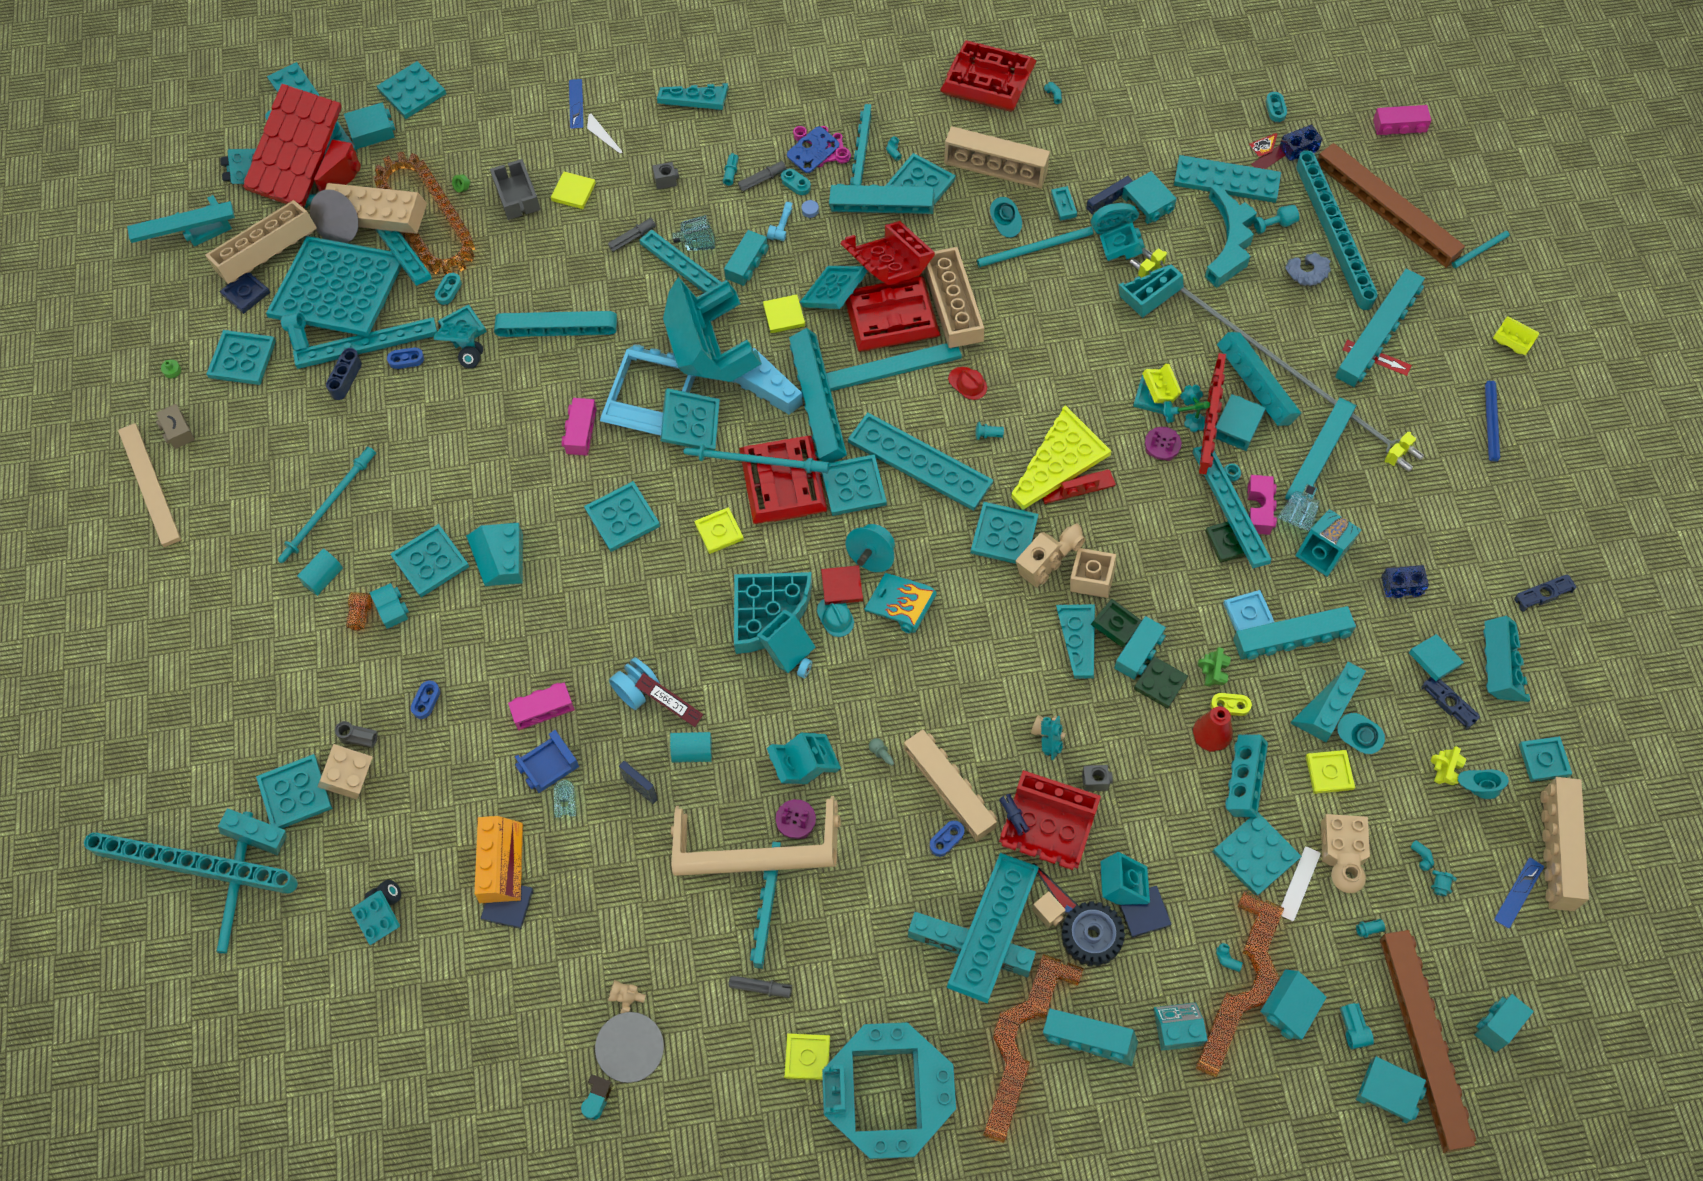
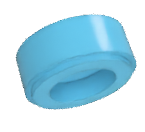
M807 658L802 660L797 671L799 677L804 679L807 677L812 667V660Z

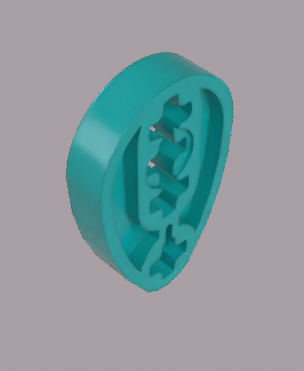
M1109 204L1095 212L1091 218V226L1097 234L1102 235L1134 222L1139 217V212L1131 204Z

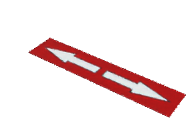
M1347 339L1342 350L1349 353L1355 342ZM1383 353L1379 357L1375 356L1373 359L1376 364L1406 376L1412 366Z

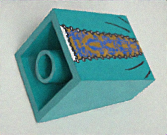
M1329 509L1311 528L1295 556L1328 577L1353 545L1362 529Z

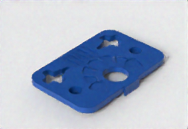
M818 126L805 137H802L787 152V158L805 173H810L839 148L840 143L825 129ZM809 141L812 143V146L805 148L802 143ZM827 142H830V143L835 142V143H834V146H835V147H834V148H833V147L827 148V146H828V143H827ZM812 161L811 168H804V162L809 163Z

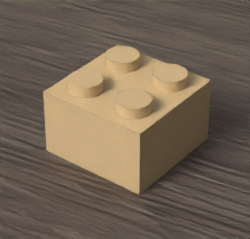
M1080 548L1077 551L1070 578V592L1108 598L1116 568V554Z
M333 744L317 787L357 800L372 756Z

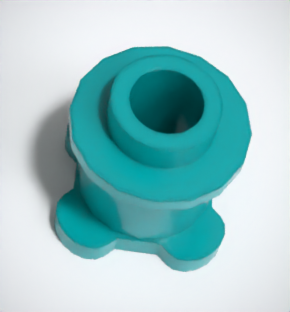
M1433 870L1432 874L1435 875V880L1430 888L1434 890V894L1445 897L1447 894H1451L1452 881L1456 882L1457 878L1451 873Z

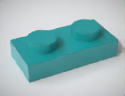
M1068 186L1051 189V196L1060 221L1076 218L1077 211Z

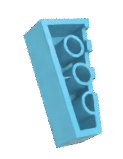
M758 352L762 364L732 382H736L741 385V388L750 390L757 397L764 398L771 405L790 415L803 405L802 392Z

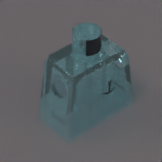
M706 215L681 222V232L672 233L673 242H683L689 251L715 249V234Z
M1307 484L1303 493L1295 490L1277 518L1310 531L1314 526L1320 500L1313 498L1317 487Z

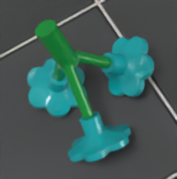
M1187 385L1180 394L1183 403L1188 407H1173L1171 401L1164 402L1163 414L1166 417L1167 423L1175 421V414L1195 409L1197 410L1196 412L1186 415L1184 426L1194 433L1198 430H1204L1205 417L1201 416L1200 411L1209 408L1210 403L1208 401L1199 402L1203 397V392L1200 390L1199 385Z

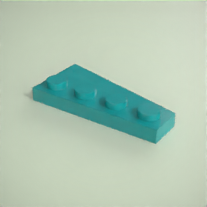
M722 83L723 86L714 87V84H707V87L700 88L697 85H691V87L685 89L682 86L660 87L657 103L723 110L729 89L728 83Z
M1095 604L1056 605L1074 679L1094 678L1095 627L1091 623L1095 619Z

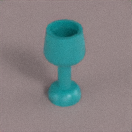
M1295 205L1280 207L1275 217L1266 220L1261 217H1255L1253 220L1254 228L1260 235L1265 232L1267 226L1279 223L1282 227H1288L1299 221V212Z

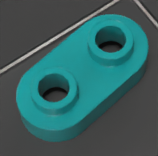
M1270 92L1266 98L1269 117L1275 122H1282L1287 115L1284 97L1279 92Z
M787 169L781 173L782 184L796 194L806 195L810 192V181L794 169Z
M448 273L442 279L435 291V298L439 304L446 305L454 299L462 285L458 274Z

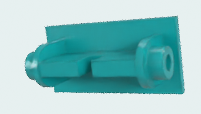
M1060 716L1055 721L1049 717H1045L1041 721V734L1046 735L1042 737V751L1045 755H1051V760H1054L1063 749V742L1061 741L1063 727L1060 724Z

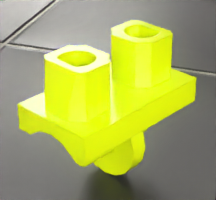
M1455 746L1452 750L1440 751L1439 755L1431 757V762L1435 765L1434 770L1437 771L1434 782L1450 785L1459 783V774L1454 772V769L1462 768L1466 762V758L1459 754L1460 748Z

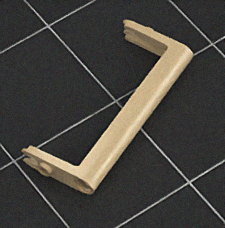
M834 796L826 799L824 843L822 845L686 853L688 815L684 814L683 809H679V806L675 807L674 825L671 826V835L673 837L671 866L674 876L836 867L838 827L841 826L840 815H838V802L834 799Z

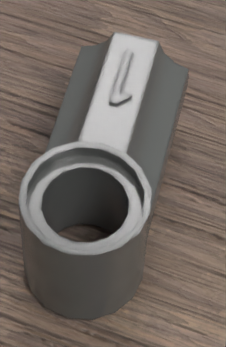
M342 721L335 727V734L341 743L345 745L355 744L373 748L376 744L378 735L376 730L354 726L347 721ZM350 730L349 734L342 736L344 731Z

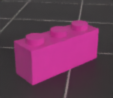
M1428 105L1377 108L1373 121L1377 135L1422 133L1428 131L1431 117Z
M573 398L572 405L569 404V420L565 421L566 434L562 437V447L565 448L566 454L588 456L597 412L595 399Z
M565 682L553 684L545 690H536L531 695L517 697L508 703L518 731L575 710Z

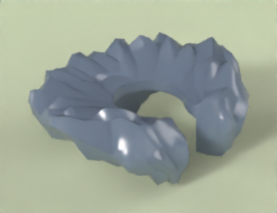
M1315 252L1305 256V264L1311 263L1314 266V269L1310 272H1305L1300 268L1301 260L1298 257L1289 259L1285 266V269L1294 281L1309 287L1323 282L1331 271L1329 267L1330 260L1326 257H1321Z

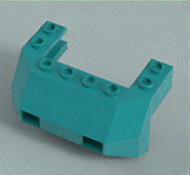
M678 276L668 293L663 321L677 366L683 374L732 382L762 364L758 351H753L748 340L741 342L723 354L721 353L711 321L741 304L737 292L727 280L696 298Z

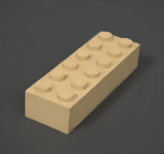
M951 126L945 141L944 164L1042 189L1048 172L1050 151Z
M327 183L325 189L338 191L351 201L357 212L358 227L417 234L427 202L418 192Z
M293 200L205 256L215 272L229 284L238 280L243 274L251 272L259 264L267 262L275 254L281 253L286 247L297 243L302 237L310 235L317 227L308 212Z
M958 247L934 251L935 256L926 266L924 272L948 347L953 348L984 342V325Z
M1556 777L1540 795L1544 808L1541 819L1545 826L1542 839L1546 844L1543 854L1544 861L1547 863L1544 875L1545 881H1548L1546 901L1549 902V909L1575 911L1589 900L1581 779Z

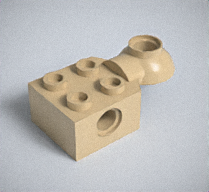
M1076 523L1067 527L1059 538L1060 542L1050 535L1041 532L1016 559L1019 575L1036 588L1040 584L1043 585L1048 580L1049 574L1059 568L1062 558L1070 550L1078 551L1084 544L1085 537L1082 536L1083 532L1080 525Z
M1326 814L1321 821L1322 861L1329 866H1334L1331 877L1334 885L1339 890L1346 893H1356L1365 885L1366 875L1361 865L1370 857L1368 817ZM1345 872H1351L1354 878L1347 877Z

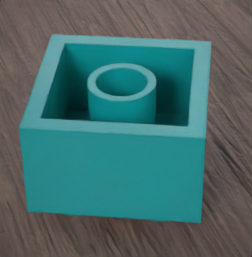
M1513 994L1507 998L1502 996L1489 1008L1487 1016L1477 1023L1475 1027L1478 1030L1474 1035L1496 1053L1510 1043L1534 1011Z

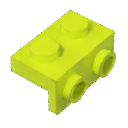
M1507 316L1493 339L1501 345L1512 348L1514 352L1526 356L1537 339L1539 332Z
M1165 364L1161 369H1146L1142 373L1154 403H1164L1166 401L1173 403L1181 394L1170 364Z

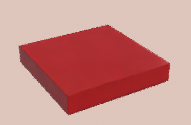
M859 565L821 569L825 605H830L831 603L863 602Z

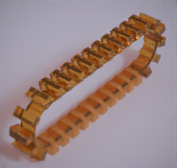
M397 152L399 160L393 162L389 155L383 158L386 167L384 168L377 164L375 168L377 176H373L376 187L391 190L387 182L393 172L399 169L414 170L462 243L460 251L455 256L448 259H440L430 253L419 233L403 232L425 267L429 266L430 272L436 275L440 267H442L445 275L452 273L450 267L456 265L460 272L465 270L466 266L463 259L472 262L474 259L472 250H475L472 236L452 204H450L444 191L436 182L435 177L424 160L420 161L418 155L411 153L409 160H407L404 152Z

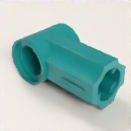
M302 313L282 316L281 325L285 331H288L293 350L309 347L304 330L306 326L304 315Z
M1359 1003L1341 1007L1340 1011L1346 1027V1040L1350 1049L1373 1045V1034L1370 1027L1366 1026Z

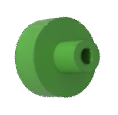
M463 174L455 175L452 179L454 190L456 192L468 190L470 180Z
M166 360L161 365V371L165 377L175 378L181 373V367L176 360Z

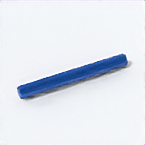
M1489 380L1485 384L1488 454L1490 461L1497 462L1500 459L1496 382Z

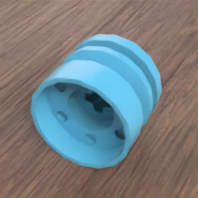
M634 657L630 660L631 665L626 664L624 666L627 675L618 671L608 680L618 696L630 708L637 710L646 702L643 691L635 687L641 675L645 673L659 683V681L646 664Z

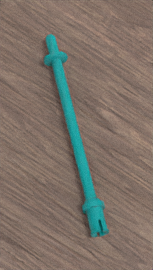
M701 445L700 449L684 448L683 450L686 455L699 456V461L709 457L803 468L807 473L813 471L828 474L829 462L815 461L813 458L799 461L706 450L705 445Z
M366 447L361 455L353 460L354 466L292 542H284L287 548L279 556V563H284L293 552L299 553L297 546L357 473L367 468V464L376 455L372 448Z

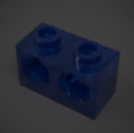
M1311 124L1283 135L1279 147L1288 160L1292 161L1299 159L1300 153L1303 151L1317 152L1323 138Z
M1424 565L1386 568L1381 576L1386 597L1401 598L1407 595L1417 597L1423 595L1429 587Z

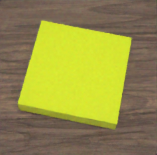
M563 172L551 196V201L584 209L596 184L595 179Z
M798 295L763 301L770 333L805 327Z
M729 507L694 521L709 554L744 540Z
M1347 750L1306 754L1314 794L1355 789Z
M787 1033L784 1077L786 1079L823 1080L822 1069L829 1063L830 1035Z

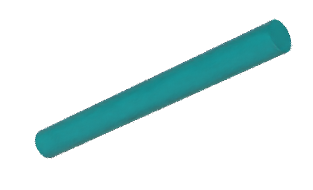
M1505 230L1452 262V267L1457 268L1506 239L1510 236L1509 232Z

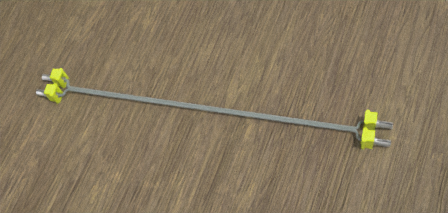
M1143 248L1142 254L1149 259H1146L1142 264L1134 258L1129 262L1139 270L1138 276L1142 278L1150 275V272L1165 267L1164 263L1167 252H1163L1158 248L1152 254L1146 248ZM1183 287L1180 290L1235 332H1240L1247 341L1333 405H1336L1337 401L1186 288ZM1354 413L1352 414L1351 418L1388 445L1386 449L1388 453L1385 458L1386 463H1390L1392 466H1395L1397 463L1407 471H1411L1413 466L1406 462L1402 455L1409 452L1419 460L1424 457V454L1414 448L1413 444L1416 438L1411 435V432H1407L1401 439L1390 441ZM1396 442H1399V443L1395 444V445L1390 449V447H1391L1390 444H1394V443H1396Z

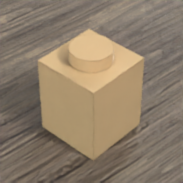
M1049 891L1037 900L1032 907V911L1048 929L1052 925L1058 926L1064 920L1063 916L1066 910Z

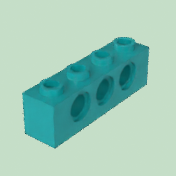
M1238 735L1237 742H1235V758L1231 764L1232 777L1228 783L1229 796L1225 802L1226 809L1233 817L1257 818L1268 742L1262 735Z

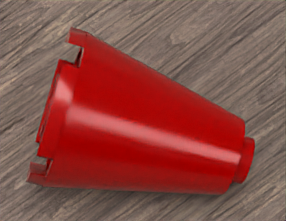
M1217 706L1202 715L1195 722L1193 727L1195 742L1202 749L1215 752L1224 750L1231 743L1233 738L1230 712L1225 707Z

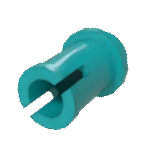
M1381 918L1366 923L1362 921L1356 925V931L1359 937L1368 938V935L1385 932V924Z

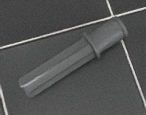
M782 160L770 167L766 166V169L739 181L738 186L741 191H745L769 178L773 179L775 175L787 170Z
M651 217L639 225L636 224L634 228L609 242L610 250L614 252L639 236L643 237L644 233L655 228L656 224Z
M731 976L729 978L730 988L765 993L769 997L772 995L786 998L791 997V984H781L774 982V980L768 982L739 976Z

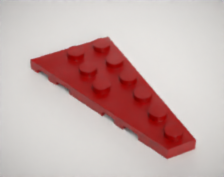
M1222 353L1218 354L1208 392L1207 401L1210 403V407L1206 409L1199 474H1206L1208 467L1212 468L1213 464L1211 453L1214 452L1215 442H1213L1217 432L1215 425H1217L1218 421L1217 413L1221 411L1222 402L1219 399H1222L1223 388L1221 385L1224 384L1225 379L1223 371L1226 354Z

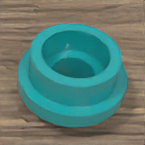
M1231 463L1224 467L1231 482L1237 481L1240 478L1241 470L1238 465Z

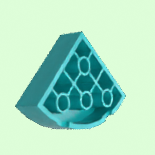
M811 572L734 574V648L736 654L764 649L765 647L757 637V634L784 609L794 614L800 622L811 597Z

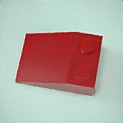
M332 139L314 178L319 192L326 189L327 183L347 185L355 178L357 172L360 171L361 164L352 143Z

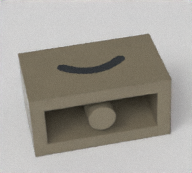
M177 404L156 412L159 419L156 423L161 431L164 430L165 434H162L167 444L171 443L174 449H177L195 440Z

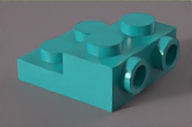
M1133 222L1100 235L1108 261L1125 255L1126 259L1136 257L1142 254V249L1145 248L1140 230L1134 227Z

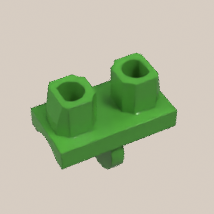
M1218 647L1217 651L1205 654L1204 659L1198 660V666L1203 669L1202 673L1206 674L1204 684L1210 687L1213 684L1224 685L1228 681V674L1221 672V667L1224 669L1229 667L1231 657L1223 654V648Z

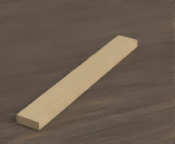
M134 423L119 429V435L161 545L167 547L181 541L182 539L137 424Z

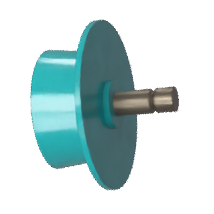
M868 524L864 527L853 529L847 535L846 549L851 559L857 565L871 572H884L892 566L895 558V541L890 532L884 527L877 524Z

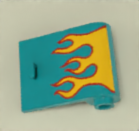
M885 573L864 610L898 621L901 630L905 633H915L935 599L937 592L928 585Z

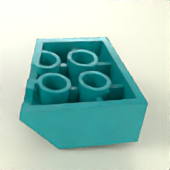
M519 523L481 525L466 535L485 586L523 583V532Z

